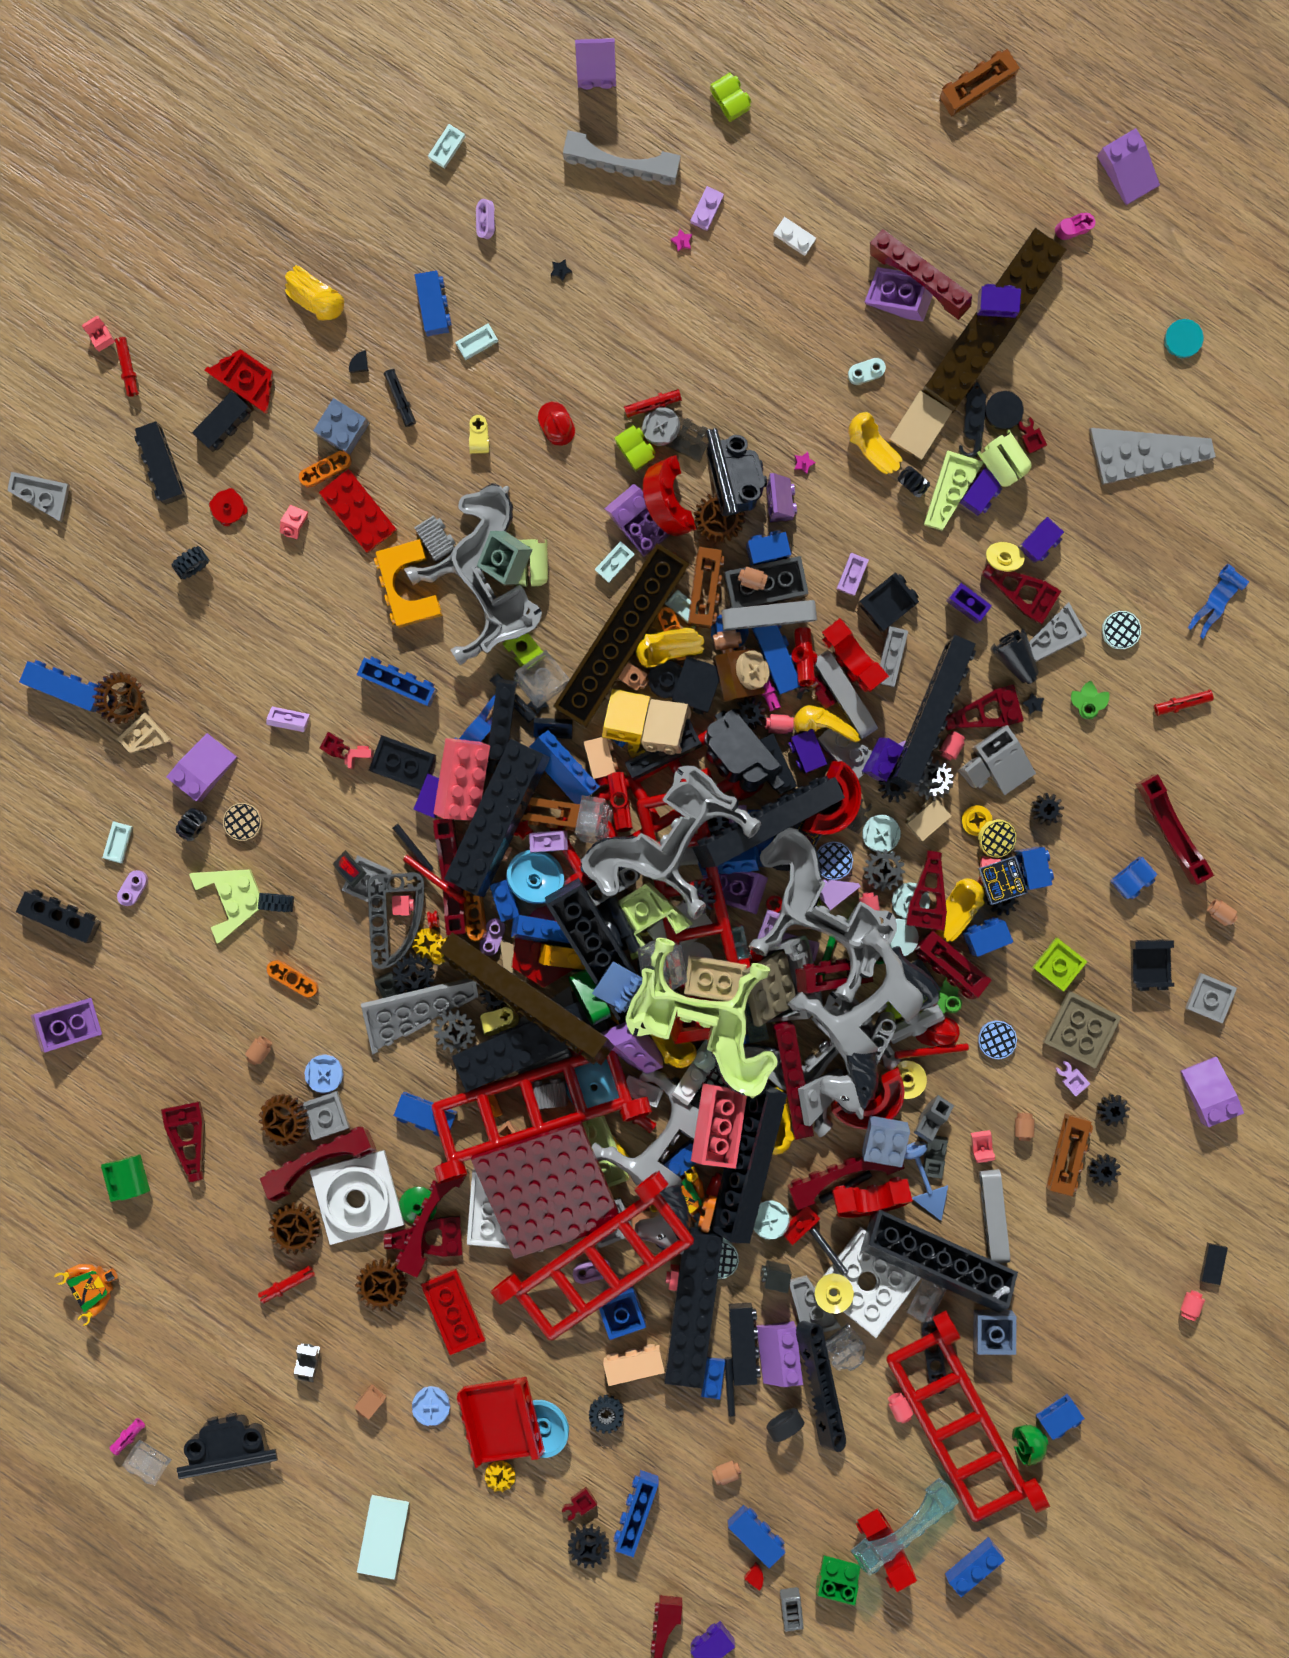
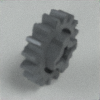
M939 760L935 764L931 761L929 767L926 766L923 772L926 774L923 784H919L918 787L914 788V792L919 791V797L926 795V800L930 796L933 797V800H936L938 795L944 798V792L949 794L950 788H953L954 776L951 774V768L946 769V763L939 765Z
M884 849L883 853L876 850L875 856L870 853L871 860L865 859L868 866L863 867V870L867 871L863 875L864 878H870L867 883L869 885L874 883V889L880 886L881 891H884L885 887L892 890L891 885L893 884L898 887L899 885L896 881H903L900 874L905 873V870L901 869L904 863L898 862L901 857L899 855L894 857V851L888 854L887 849ZM880 859V862L873 865L876 860ZM889 859L894 861L896 867L890 866ZM885 866L888 871H885L883 874L880 869H883ZM872 873L879 876V882L873 878ZM892 875H895L890 881H888V878H890Z
M457 1010L456 1014L449 1011V1016L443 1013V1020L437 1019L436 1022L439 1026H434V1030L438 1031V1033L434 1034V1038H439L437 1041L438 1045L444 1044L443 1050L449 1047L451 1053L454 1048L460 1052L462 1046L465 1049L468 1048L467 1042L473 1043L470 1037L475 1036V1032L471 1031L475 1029V1025H470L472 1018L466 1019V1013L461 1016L459 1010ZM456 1019L461 1020L465 1024H459L458 1022H456ZM449 1021V1026L442 1030L443 1025ZM453 1025L456 1030H460L458 1031L457 1039L454 1033H450ZM468 1033L466 1038L461 1042V1036L463 1034ZM445 1038H449L453 1043L446 1041Z

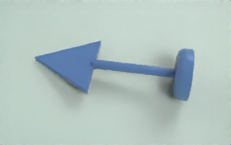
M918 1141L908 1144L904 1158H915L927 1189V1193L912 1197V1199L941 1221L948 1185L935 1190L931 1189L919 1158L927 1151L926 1143Z

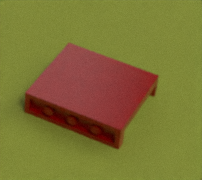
M527 1377L464 1386L457 1393V1403L461 1408V1418L463 1424H465L466 1439L470 1444L471 1459L474 1461L475 1468H478L485 1462L531 1456V1460H536L543 1455L545 1449Z

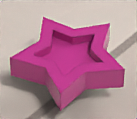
M679 229L678 235L671 238V241L677 246V252L683 248L691 249L689 241L692 234H684Z
M808 452L803 456L795 455L797 464L794 470H803L807 474L809 467L816 462L809 458Z

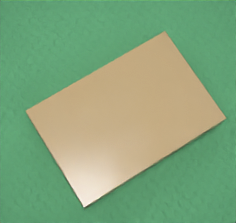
M920 391L889 441L921 461L952 413V410Z
M690 955L684 994L720 1001H730L737 993L739 980L743 976L742 971L747 969V965Z

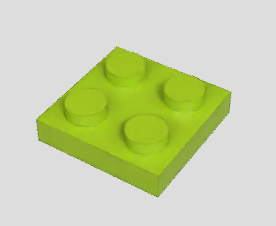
M1055 938L1032 968L1064 992L1088 961L1060 939Z

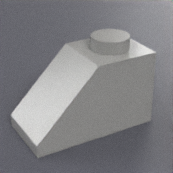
M980 757L972 758L958 770L972 788L983 787L988 783L987 778L991 776Z

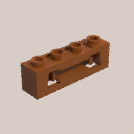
M1008 49L1003 52L997 51L991 56L989 61L980 62L970 73L966 71L960 75L956 82L947 83L942 88L939 98L952 117L1014 78L1020 67ZM994 69L991 78L970 90L969 95L965 97L967 94L965 89L987 76Z
M699 547L697 550L687 626L710 629L712 624L716 623L717 613L714 612V606L718 605L719 594L716 591L717 586L721 585L722 575H719V568H723L724 556H721L722 550ZM702 561H704L703 570H701ZM711 564H714L713 572L710 574L706 605L699 604L698 614H695L696 604L700 601L703 572H710ZM706 606H708L707 614H705Z
M531 798L525 812H530V805L560 809V817L568 818V820L562 821V818L527 813V815H523L520 821L522 823V820H529L530 825L540 826V822L547 823V827L557 829L559 825L565 826V830L576 831L577 828H583L586 805ZM564 807H565V808H571V810H570V811H564Z
M1064 1114L1046 1188L1050 1191L1072 1197L1073 1193L1077 1191L1078 1173L1082 1172L1083 1154L1085 1155L1088 1149L1087 1138L1093 1130L1090 1120ZM1069 1136H1071L1072 1138L1076 1139L1074 1140L1073 1148L1071 1151L1067 1167L1069 1172L1067 1174L1065 1171L1061 1170H1064L1068 1150L1071 1143Z

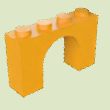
M420 539L376 551L377 557L374 558L376 568L381 570L382 576H379L382 588L385 587L387 591L384 597L387 606H391L392 613H390L392 624H396L398 628L443 616L436 595L408 601L401 598L395 588L396 577L403 568L427 561L423 543Z

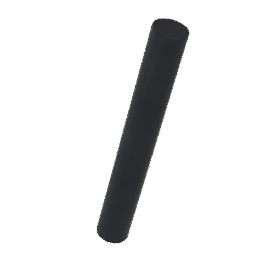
M396 824L392 829L421 865L432 871L434 867L401 826Z
M868 1170L841 1186L853 1188L872 1178V1175ZM833 1190L819 1197L822 1204L833 1199Z
M813 1226L809 1232L840 1274L846 1276L849 1271L817 1228Z
M725 1357L728 1416L733 1417L736 1413L732 1357Z

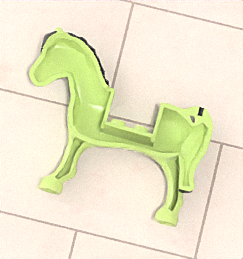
M657 938L655 950L651 956V965L643 967L642 984L632 998L627 1012L626 1023L631 1034L636 1036L653 1034L660 1038L669 1039L676 1012L680 1020L684 1022L697 1021L699 1025L710 1028L706 1050L711 1051L718 1072L730 1090L744 1096H749L752 1099L764 1094L768 1084V1077L777 1066L778 1061L775 1054L771 1051H764L755 1057L745 1058L743 1047L746 1035L745 1007L753 987L760 980L767 978L771 969L765 965L753 963L750 967V973L740 978L737 993L730 1001H709L685 997L674 992L668 986L663 973L666 956L674 950L675 943L669 939Z

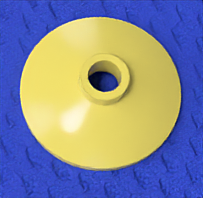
M1007 542L994 543L986 552L988 563L995 569L1005 572L1018 570L1023 565L1025 559L1019 547Z
M905 1060L899 1062L896 1067L899 1068L902 1075L905 1091L904 1099H912L919 1096L927 1084V1076L924 1069L914 1061ZM906 1075L911 1077V1080L908 1082L904 1080Z
M833 1273L823 1276L815 1287L816 1302L828 1313H841L853 1301V1287L849 1280L840 1274ZM832 1289L837 1291L835 1296L830 1295Z

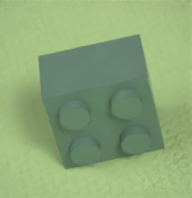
M490 531L477 566L504 585L519 584L533 549L506 531Z

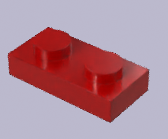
M810 1206L800 1209L790 1219L788 1230L783 1236L794 1245L820 1220V1217Z

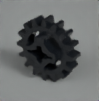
M410 953L408 959L402 956L403 962H396L398 968H393V972L396 974L392 975L393 980H397L395 986H400V992L404 990L411 992L424 989V987H431L429 981L434 982V977L430 975L435 974L434 969H430L432 963H427L426 957L421 959L420 954H417L416 958H413L412 953ZM412 972H415V973H416V974H415V977H412V976H411V975H412Z
M583 1524L582 1530L577 1527L576 1534L571 1533L570 1535L572 1540H568V1546L570 1547L568 1548V1554H572L571 1560L577 1559V1566L584 1563V1568H587L588 1564H591V1567L594 1568L596 1562L601 1565V1558L606 1559L607 1554L605 1552H609V1546H607L609 1538H605L606 1532L600 1533L599 1526L593 1529V1524L589 1528ZM579 1540L580 1545L576 1549V1543ZM601 1543V1550L600 1552H598L597 1547H599V1544Z

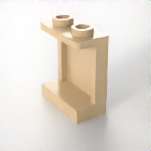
M651 699L640 740L644 749L649 752L663 751L670 755L675 753L681 754L680 743L686 719L691 717L689 705Z

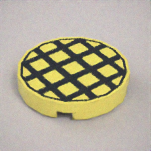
M1001 819L987 822L981 828L978 835L980 849L985 854L994 858L1007 855L1016 843V832L1013 826Z

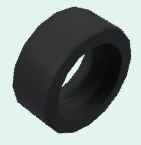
M792 1408L774 1417L767 1424L766 1428L774 1442H781L800 1431L805 1422L798 1410Z

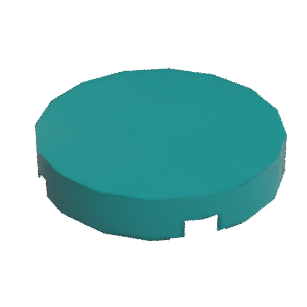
M1189 319L1175 321L1168 327L1164 335V344L1168 352L1182 359L1196 354L1202 347L1204 340L1203 331L1199 324Z

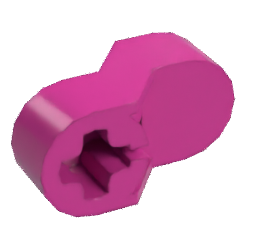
M1080 213L1071 218L1063 219L1056 225L1055 234L1062 240L1086 234L1094 228L1096 224L1095 218L1090 213Z

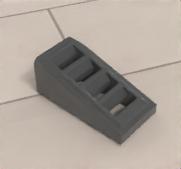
M799 1588L781 1589L780 1599L785 1632L804 1629ZM794 1619H798V1620H799V1621L788 1622V1620H794Z

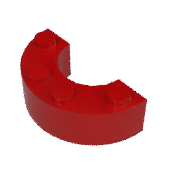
M677 455L668 457L650 466L643 480L644 500L652 519L664 532L672 536H682L696 530L692 512L684 509L674 494V479L677 475L681 474Z
M841 618L822 632L824 637L822 642L835 654V660L841 668L844 666L848 671L846 674L852 682L857 681L864 692H871L889 677L879 663L873 661L856 641L852 631Z
M832 761L826 776L828 778L836 777L845 798L831 805L826 812L822 814L816 813L805 819L801 828L802 831L811 834H834L845 829L855 819L861 805V787L855 772L843 761Z
M896 1067L881 1075L883 1090L864 1109L862 1120L859 1119L857 1114L845 1113L836 1100L831 1103V1111L841 1122L857 1129H867L870 1116L893 1119L902 1107L905 1094L899 1068Z
M901 1177L891 1178L889 1182L880 1186L877 1184L867 1186V1189L860 1190L859 1187L846 1188L843 1185L835 1187L832 1191L837 1215L842 1218L870 1216L879 1209L888 1212L913 1202L908 1179H901Z
M876 1508L857 1519L856 1526L861 1534L865 1533V1538L870 1548L874 1547L877 1552L875 1557L880 1566L884 1565L888 1575L885 1578L890 1588L894 1587L896 1592H899L917 1582L915 1573L901 1544L880 1509Z

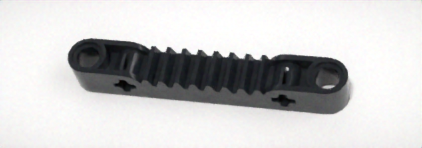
M801 1321L797 1325L796 1336L800 1354L805 1361L804 1365L808 1367L805 1371L810 1375L807 1379L811 1381L809 1387L813 1390L810 1394L814 1396L812 1401L816 1403L813 1408L817 1410L815 1416L818 1418H816L815 1424L819 1443L825 1449L841 1452L846 1446V1435L823 1328L820 1324Z

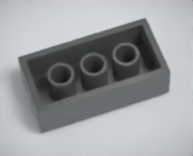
M801 556L750 566V568L763 571L764 574L768 575L763 590H755L740 585L741 581L738 580L741 569L745 570V568L724 573L731 608L770 605L807 597L809 594Z

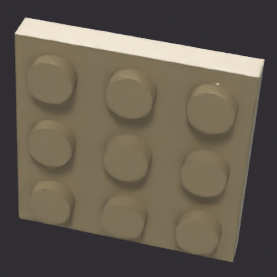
M779 949L757 962L769 967L771 970L767 978L756 983L748 997L754 1026H761L789 1009L790 1007L787 1004L796 996L787 954H785L784 949ZM750 967L742 971L743 976L750 973Z
M1068 991L1043 1042L1096 1068L1121 1017Z

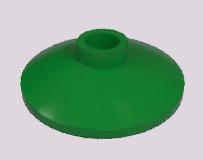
M412 1187L403 1193L399 1206L404 1220L413 1224L416 1216H421L423 1209L415 1210L414 1205L418 1204L421 1207L424 1199H429L431 1191L424 1187ZM436 1205V1207L434 1208V1210H433V1212H432V1214H431V1216H430V1218H429V1221H430V1220L434 1217V1215L436 1214L437 1205Z

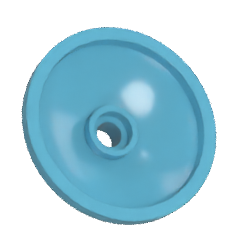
M530 850L517 854L511 860L507 869V882L512 892L521 900L528 903L541 904L546 903V896L563 887L564 873L561 865L552 855L546 852H530Z
M605 1059L602 1065L588 1063L574 1068L587 1108L619 1098L607 1059ZM566 1082V1092H567V1095H568L569 1100H570L571 1103L573 1104V1101H572V1098H571V1095H570V1092H569V1089H568V1085H567V1082ZM596 1084L598 1088L597 1090H592L590 1086Z
M533 1400L545 1449L540 1458L555 1456L565 1447L568 1441V1421L564 1413L553 1403L545 1400Z

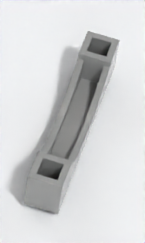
M570 130L567 131L563 149V159L570 164H585L586 167L591 169L596 167L603 168L604 171L609 173L616 171L627 177L638 176L645 181H660L663 185L676 184L681 155L662 151L661 155L649 159L634 160L616 157L591 144L587 140V134Z

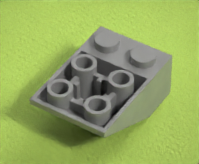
M1008 725L1001 727L972 748L977 757L982 759L992 779L1004 795L1036 774L1022 746Z

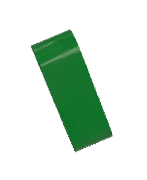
M584 969L568 977L570 985L589 1022L595 1025L611 1018L606 1002L592 994L596 985L587 970Z

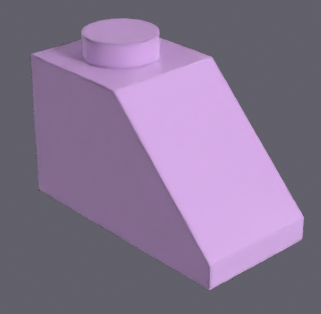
M824 879L825 885L819 898L831 910L861 886L859 883L826 881Z

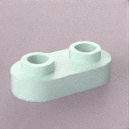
M873 358L855 364L848 371V380L854 385H860L878 379L885 372V363L879 358ZM873 365H878L879 370H874ZM855 371H860L861 376H856Z

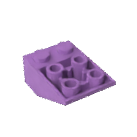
M634 484L604 508L643 557L654 548L656 543L660 544L670 535L654 522L646 507L643 491Z

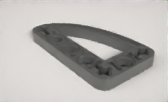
M416 872L376 874L370 876L367 880L370 955L372 965L377 969L388 968L399 961L406 954L416 936L424 901V880ZM414 876H416L417 880H420L416 886H413L412 883H406L407 887H404L403 877H406L407 881L413 880ZM394 877L401 880V884L397 888H393L390 885V881ZM374 879H378L381 882V885H378V892H382V895H371V892L375 893V888L371 885ZM415 891V910L413 911L409 930L401 946L395 953L389 956L386 892ZM380 898L383 903L381 907L374 908L371 904L372 900ZM375 917L383 918V924L380 927L373 925L372 922ZM376 936L384 938L382 945L376 946L373 943ZM385 948V951H381L382 958H385V960L382 961V964H378L377 961H374L378 958V952H374L373 950H382Z

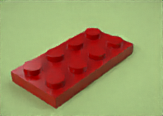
M349 469L319 492L367 554L397 530Z
M457 1268L421 1283L449 1355L486 1340Z

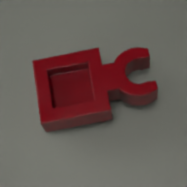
M1031 417L1027 419L1028 427H1025L1022 421L1018 423L1019 430L1025 433L1020 438L1028 455L1047 446L1040 428L1034 430V421Z
M819 675L815 677L814 684L811 686L816 690L815 694L817 695L818 703L827 709L835 704L837 700L828 686L825 687L822 678Z
M327 732L319 747L330 756L343 760L345 759L342 755L343 750H350L349 746L343 744L344 740L331 732Z
M585 1487L571 1497L572 1504H565L562 1507V1512L570 1510L572 1513L568 1515L567 1519L571 1521L575 1518L577 1512L582 1516L595 1507L597 1501L589 1489Z

